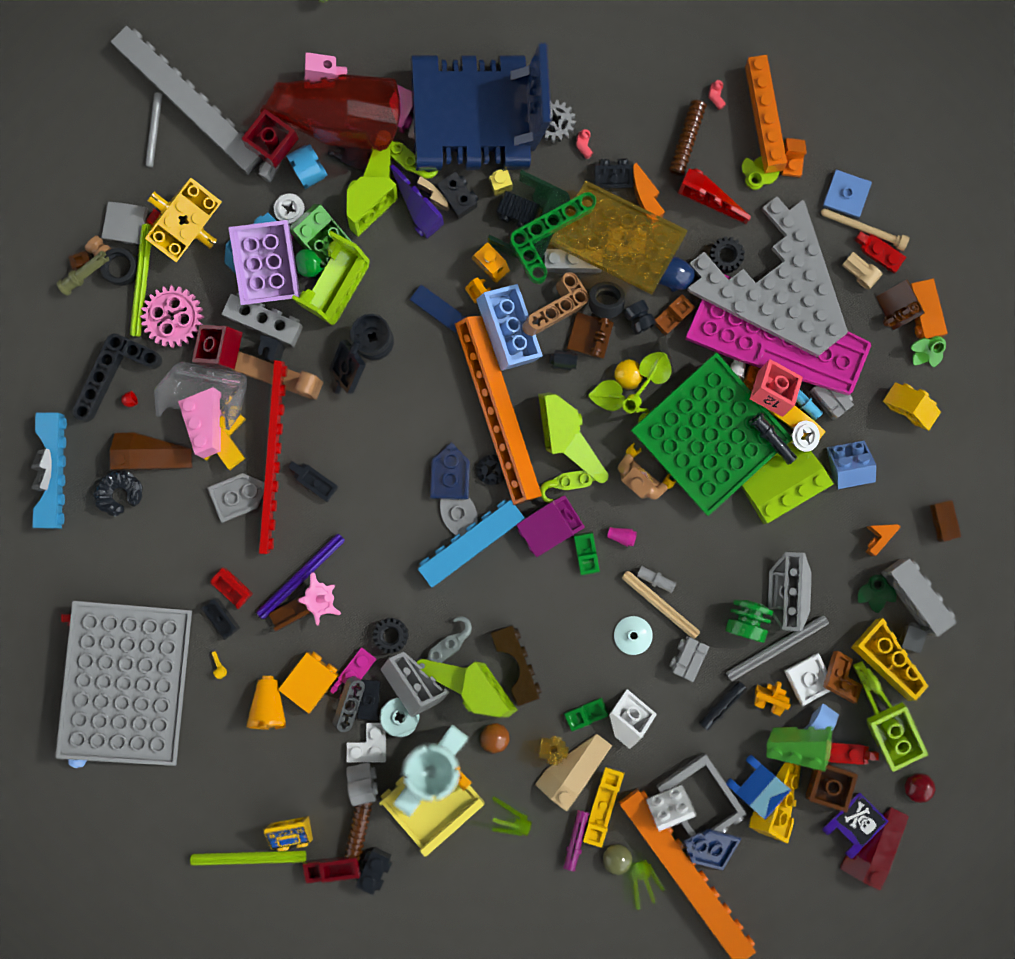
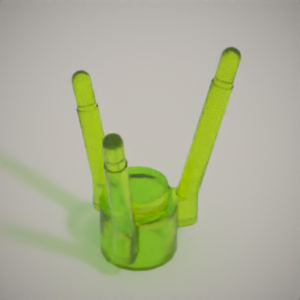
M493 797L495 802L520 819L516 818L515 822L511 823L494 818L493 822L512 827L513 830L492 828V831L528 836L532 821L527 820L528 816L521 814L508 804Z
M647 860L632 865L633 870H631L637 910H640L637 877L639 880H644L653 904L656 901L648 881L650 874L661 891L665 890L655 874L651 863L648 864Z

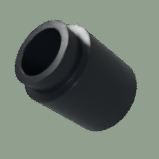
M555 350L550 355V364L553 365V369L571 371V369H576L578 354H573L572 351Z

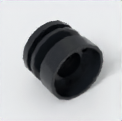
M364 314L352 324L350 330L351 341L353 343L354 339L360 340L361 344L358 353L362 357L372 361L381 360L392 351L394 336L387 321L381 316ZM376 337L377 341H372L371 343L370 339H374Z

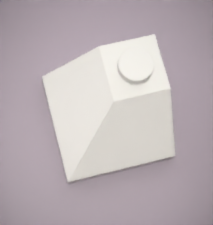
M628 689L610 713L615 737L631 749L643 737L657 714Z

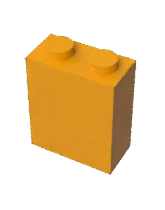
M314 651L312 653L307 652L278 689L307 713L313 711L339 676L337 673L338 669L330 663L326 665L321 661L322 657Z

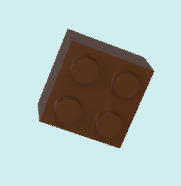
M827 764L825 771L813 769L805 798L847 813L858 774L831 764Z

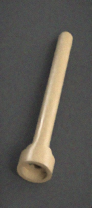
M821 210L822 216L894 243L893 246H896L898 250L904 251L910 237L903 234L895 236L830 210Z

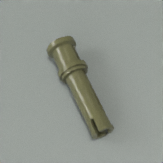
M100 251L77 271H70L69 276L57 282L59 290L67 296L70 295L75 287L83 285L85 278L109 261V257L104 258L107 254Z

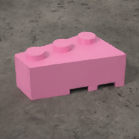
M214 387L178 401L194 453L201 458L221 452V392Z

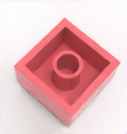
M769 359L758 370L750 400L783 417L795 406L803 377Z

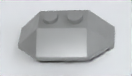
M785 552L769 571L768 609L774 611L772 616L779 624L781 630L802 631L810 613L812 573L805 553Z

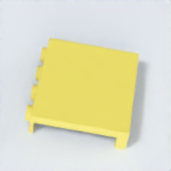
M402 776L395 783L397 787L392 791L390 789L386 790L380 796L382 800L379 802L380 805L383 804L420 847V852L425 857L485 803L471 785L464 791L456 785L454 790L441 800L436 801V796H433V801L421 800L412 815L408 817L393 805L406 787L403 779L405 776Z

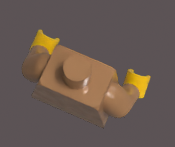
M633 443L626 449V454L618 465L621 481L642 499L651 498L656 500L668 489H671L676 481L670 480V474H668L663 482L660 483L635 462L633 458L641 452V448L635 450V443Z

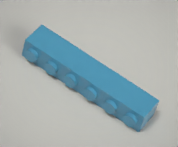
M505 499L497 505L498 510L494 513L489 511L481 517L482 522L479 524L474 522L466 528L467 533L463 536L458 534L451 539L452 544L447 548L443 545L435 551L436 556L432 559L427 557L419 563L421 567L418 570L431 588L525 519L518 508L513 505L512 500L507 502Z

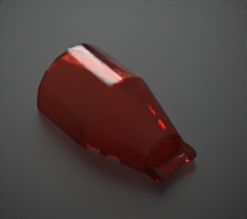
M342 74L338 75V78L329 80L327 77H321V81L311 82L310 79L288 83L276 82L273 87L274 91L267 103L260 109V113L266 109L285 124L326 145L382 151L387 149L392 143L398 129L400 96L395 79Z

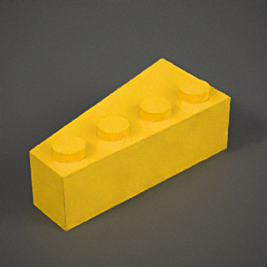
M884 618L875 619L851 648L907 701H916L927 689L928 685L915 665L907 657L906 651L897 642L896 636L890 631Z

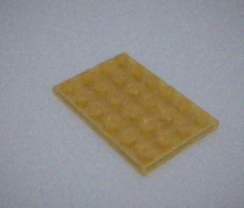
M585 181L577 196L585 192L592 193L596 197L594 210L590 214L555 232L550 239V244L653 295L688 230ZM585 199L582 201L585 207L592 205L590 200ZM568 209L566 215L573 216L575 211Z

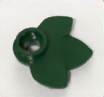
M876 574L869 578L868 584L863 585L859 589L857 599L859 603L868 602L870 608L875 613H879L884 608L886 601L896 602L897 596L895 589L888 585L886 578ZM876 580L880 582V586L878 588L874 586V582Z

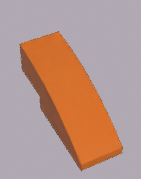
M636 162L633 165L635 194L645 217L653 225L665 213L656 201L660 192Z

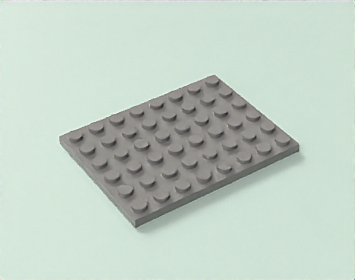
M84 601L72 602L56 758L176 766L192 610Z

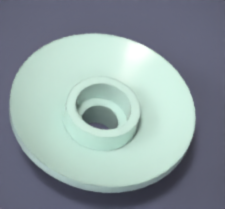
M629 616L617 624L614 631V640L617 647L624 653L637 655L643 653L650 646L652 630L644 619L637 616ZM632 632L637 633L636 639H631L630 634Z

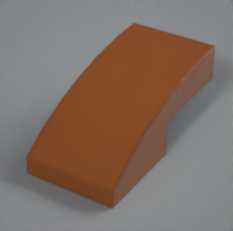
M682 294L655 319L657 322L655 326L666 336L695 307Z

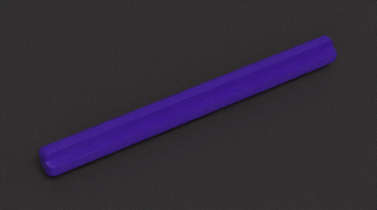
M336 534L256 612L261 619H265L345 542V539L340 534Z

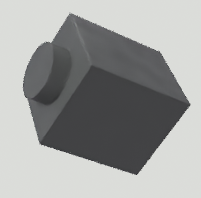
M915 623L904 625L898 642L901 648L921 654L927 631L922 630L923 626Z

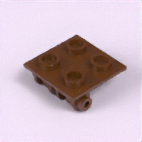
M907 279L876 296L886 315L883 324L886 327H892L893 330L925 314Z
M577 312L567 349L604 359L614 322L609 321L607 318L600 319Z

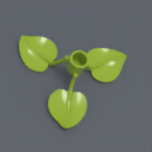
M654 352L642 360L639 372L642 376L647 377V380L636 394H631L626 398L622 395L623 389L618 382L605 380L591 391L588 396L598 406L609 411H617L623 406L627 413H634L635 411L637 413L646 412L639 417V423L651 412L647 408H640L642 401L639 395L650 380L655 384H662L671 376V364L667 354L664 352Z

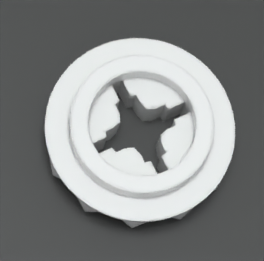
M294 194L280 196L274 205L276 217L280 221L289 220V224L294 223L302 216L305 209L302 200ZM293 203L292 208L295 210V212H289V214H286L287 211L283 206L290 207V205H292Z
M811 421L798 422L793 427L794 430L791 434L793 437L792 444L796 446V449L803 452L811 451L819 442V430ZM803 433H809L808 436L805 437L806 440L801 439Z

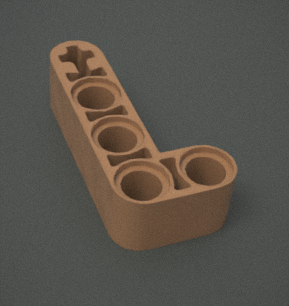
M568 272L564 274L557 282L556 289L561 298L532 313L523 322L522 329L525 334L534 336L579 311L588 302L589 295L574 273Z

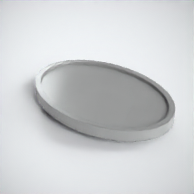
M470 498L468 500L441 499L440 511L442 519L447 528L455 535L460 534L463 536L467 533V527L474 522L478 523L477 512Z

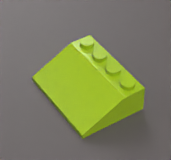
M793 441L786 444L797 456L793 463L787 465L777 453L741 486L763 524H768L834 485L812 451L803 452L796 449V446L792 444Z

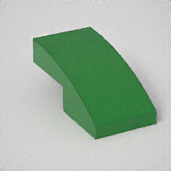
M593 532L574 535L580 574L600 572Z
M601 697L570 710L564 715L573 732L608 717L609 713Z

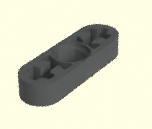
M356 676L350 677L346 681L333 719L334 726L340 732H347L351 729L365 689L364 683ZM353 700L352 706L346 709V702Z

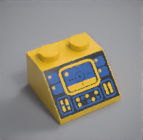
M309 816L273 822L264 829L271 850L285 851L289 849V846L294 845L297 848L306 847L313 839Z

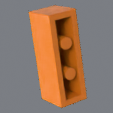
M934 278L911 283L910 285L925 314L915 318V334L917 338L931 339L934 336L943 337L947 335L948 332Z

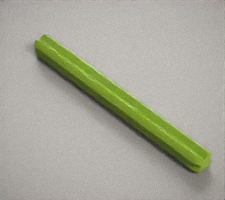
M150 224L141 225L130 335L134 337H140L142 331L141 323L143 319L140 316L144 312L141 308L144 307L151 248V243L144 238L152 227Z
M306 851L192 854L190 863L191 865L305 862L307 854Z

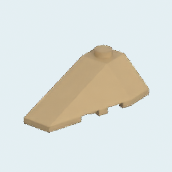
M596 733L575 750L548 767L535 785L552 801L567 811L612 745Z

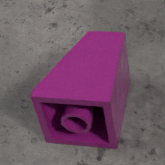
M565 495L517 524L519 534L525 538L530 552L535 554L536 557H539L585 528Z

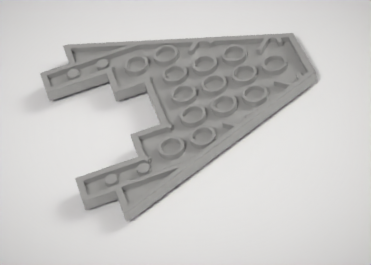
M775 197L762 207V211L785 236L772 247V250L781 259L782 263L757 283L744 269L728 280L707 254L703 252L689 263L700 279L688 287L687 291L818 357L844 337L848 330L804 200L789 210L778 197Z

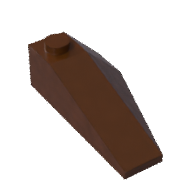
M135 432L114 434L110 448L111 470L192 468V449Z

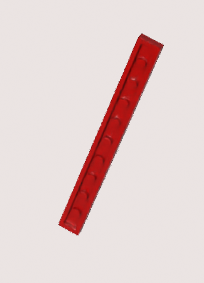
M274 360L259 554H268L274 548V538H271L276 525V520L273 519V511L276 512L277 500H274L275 492H278L279 482L276 481V473L280 471V462H277V459L282 449L279 435L283 433V423H280L285 411V405L282 404V396L286 395V385H283L284 377H287L288 372L285 362Z

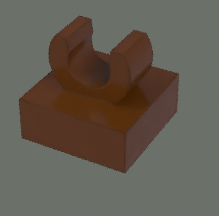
M87 251L69 256L73 271H77L91 260L90 254Z

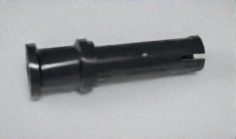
M762 412L756 414L749 421V425L755 427L760 433L759 436L771 444L787 465L796 460L797 456L778 436L774 425L768 423Z

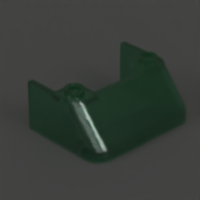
M521 170L519 181L536 189L533 194V202L540 204V208L543 209L539 217L570 201V196L566 191ZM550 218L548 223L554 226L558 224V220ZM534 227L532 233L538 235L541 233V229ZM555 233L533 244L541 259ZM488 236V243L492 247L514 258H518L510 242L508 244L494 236ZM516 238L514 242L522 244L524 240ZM526 253L523 256L525 260L532 261L534 259L531 253Z

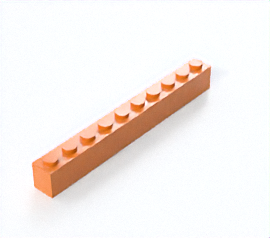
M482 315L466 317L455 323V327L513 505L529 502L541 497L542 494Z
M636 788L619 801L623 810L732 959H748L756 953L753 948L755 943L749 934L745 936L742 933L743 926L737 918L735 920L732 919L729 915L732 911L725 902L721 904L718 900L720 894L714 886L711 888L706 882L709 879L702 870L698 872L694 867L696 864L691 862L689 855L686 856L683 851L685 846L679 838L675 840L671 835L674 832L672 828L668 827L661 831L658 830L646 801L649 798L644 790L640 792Z

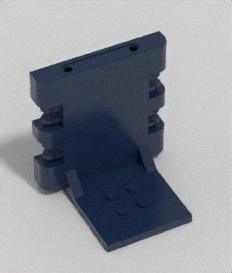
M547 43L538 44L529 66H526L525 56L499 55L497 59L498 71H496L495 60H490V71H484V60H479V71H477L475 55H461L460 71H458V60H453L452 62L453 71H447L446 60H441V71H439L437 55H411L416 171H441L443 167V152H445L446 164H451V152H457V162L462 164L464 152L465 170H480L481 152H483L484 164L489 162V152L495 153L494 161L496 164H500V151H502L503 170H528L531 165V151L536 150L551 123Z

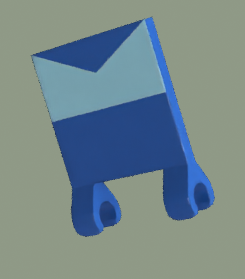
M749 755L746 761L756 769L741 787L731 778L727 780L726 785L766 820L791 789L757 759Z

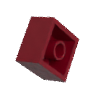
M264 109L241 139L246 148L276 168L299 138L294 129Z
M200 325L192 362L208 368L235 369L243 332L228 326Z

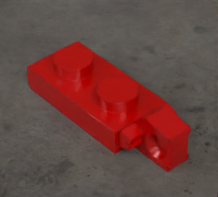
M860 232L854 240L862 245L860 249L864 251L865 255L894 274L906 259L905 255L872 234L868 236Z
M831 742V753L828 762L863 765L868 764V760L879 761V753L877 751H869L868 746Z

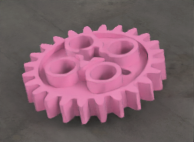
M170 286L169 291L163 287L162 293L156 289V296L154 297L150 294L149 296L152 300L144 301L148 307L141 308L146 312V314L140 316L146 320L141 323L142 326L147 327L144 332L147 334L151 333L149 338L151 340L155 339L157 344L162 342L164 347L168 343L171 348H174L175 343L182 347V341L189 344L188 338L195 339L193 333H198L197 326L203 325L199 322V319L204 318V316L199 314L203 309L197 307L200 302L198 300L193 301L196 296L193 294L189 295L187 289L182 293L181 287H178L176 291L173 286ZM175 300H179V306L172 308V303ZM163 309V315L156 318V312ZM172 313L174 314V320L170 319ZM189 316L188 323L182 324V318ZM171 325L172 332L165 334V328Z

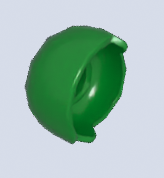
M302 249L296 254L295 266L300 275L306 278L315 277L324 270V268H320L321 259L317 257L314 251Z

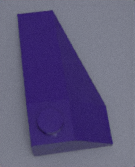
M392 164L390 168L416 226L414 230L419 236L422 237L424 235L428 239L444 225L443 216L426 197L423 198L415 186L411 187L409 185V180Z

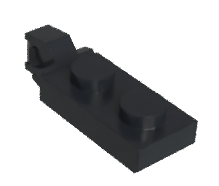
M292 461L288 466L296 472L293 477L326 502H329L339 486L308 464L303 463L300 466Z

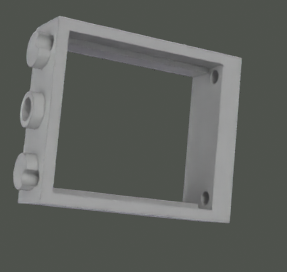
M702 753L656 785L659 791L663 793L706 765L736 809L733 814L712 827L711 830L725 833L728 830V826L733 823L734 825L740 823L744 819L743 816L746 815L705 753ZM687 820L681 822L691 838L696 836Z

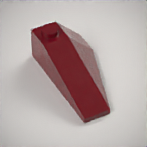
M892 807L883 814L889 822L853 858L850 859L846 855L840 866L841 870L881 891L889 874L909 818L908 815Z

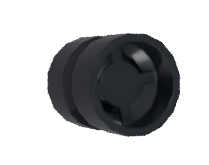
M640 300L623 310L627 321L632 322L630 327L635 335L657 324L654 316L648 313L649 307L645 300Z

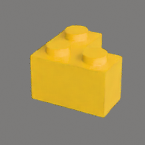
M895 382L883 400L891 411L906 416L913 425L928 431L941 413L936 406L937 403L928 397L929 394L922 389L917 391L906 383L901 385Z

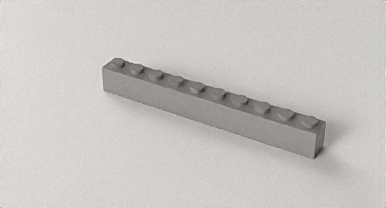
M126 26L111 40L114 47L249 175L263 159L245 147L241 139L244 133L242 131L238 133L234 129V123L229 118L224 119L221 116L222 112L215 105L211 107L207 103L209 100L203 93L200 92L198 94L195 92V86L188 79L184 81L181 78L182 74L175 67L171 69L167 65L169 61L162 54L158 56L154 52L156 49L148 41L144 43L141 40L142 35L136 29L131 30Z

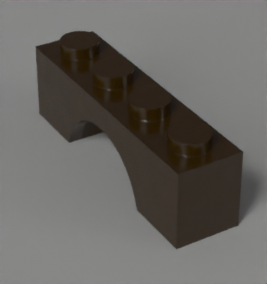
M513 625L492 632L491 636L497 652H505L512 655L519 664V678L511 687L518 707L540 699L539 694L542 691L539 683H534L532 676L535 675L532 664L527 665L525 657H528L525 646H520L518 641L521 638L518 627L514 628Z

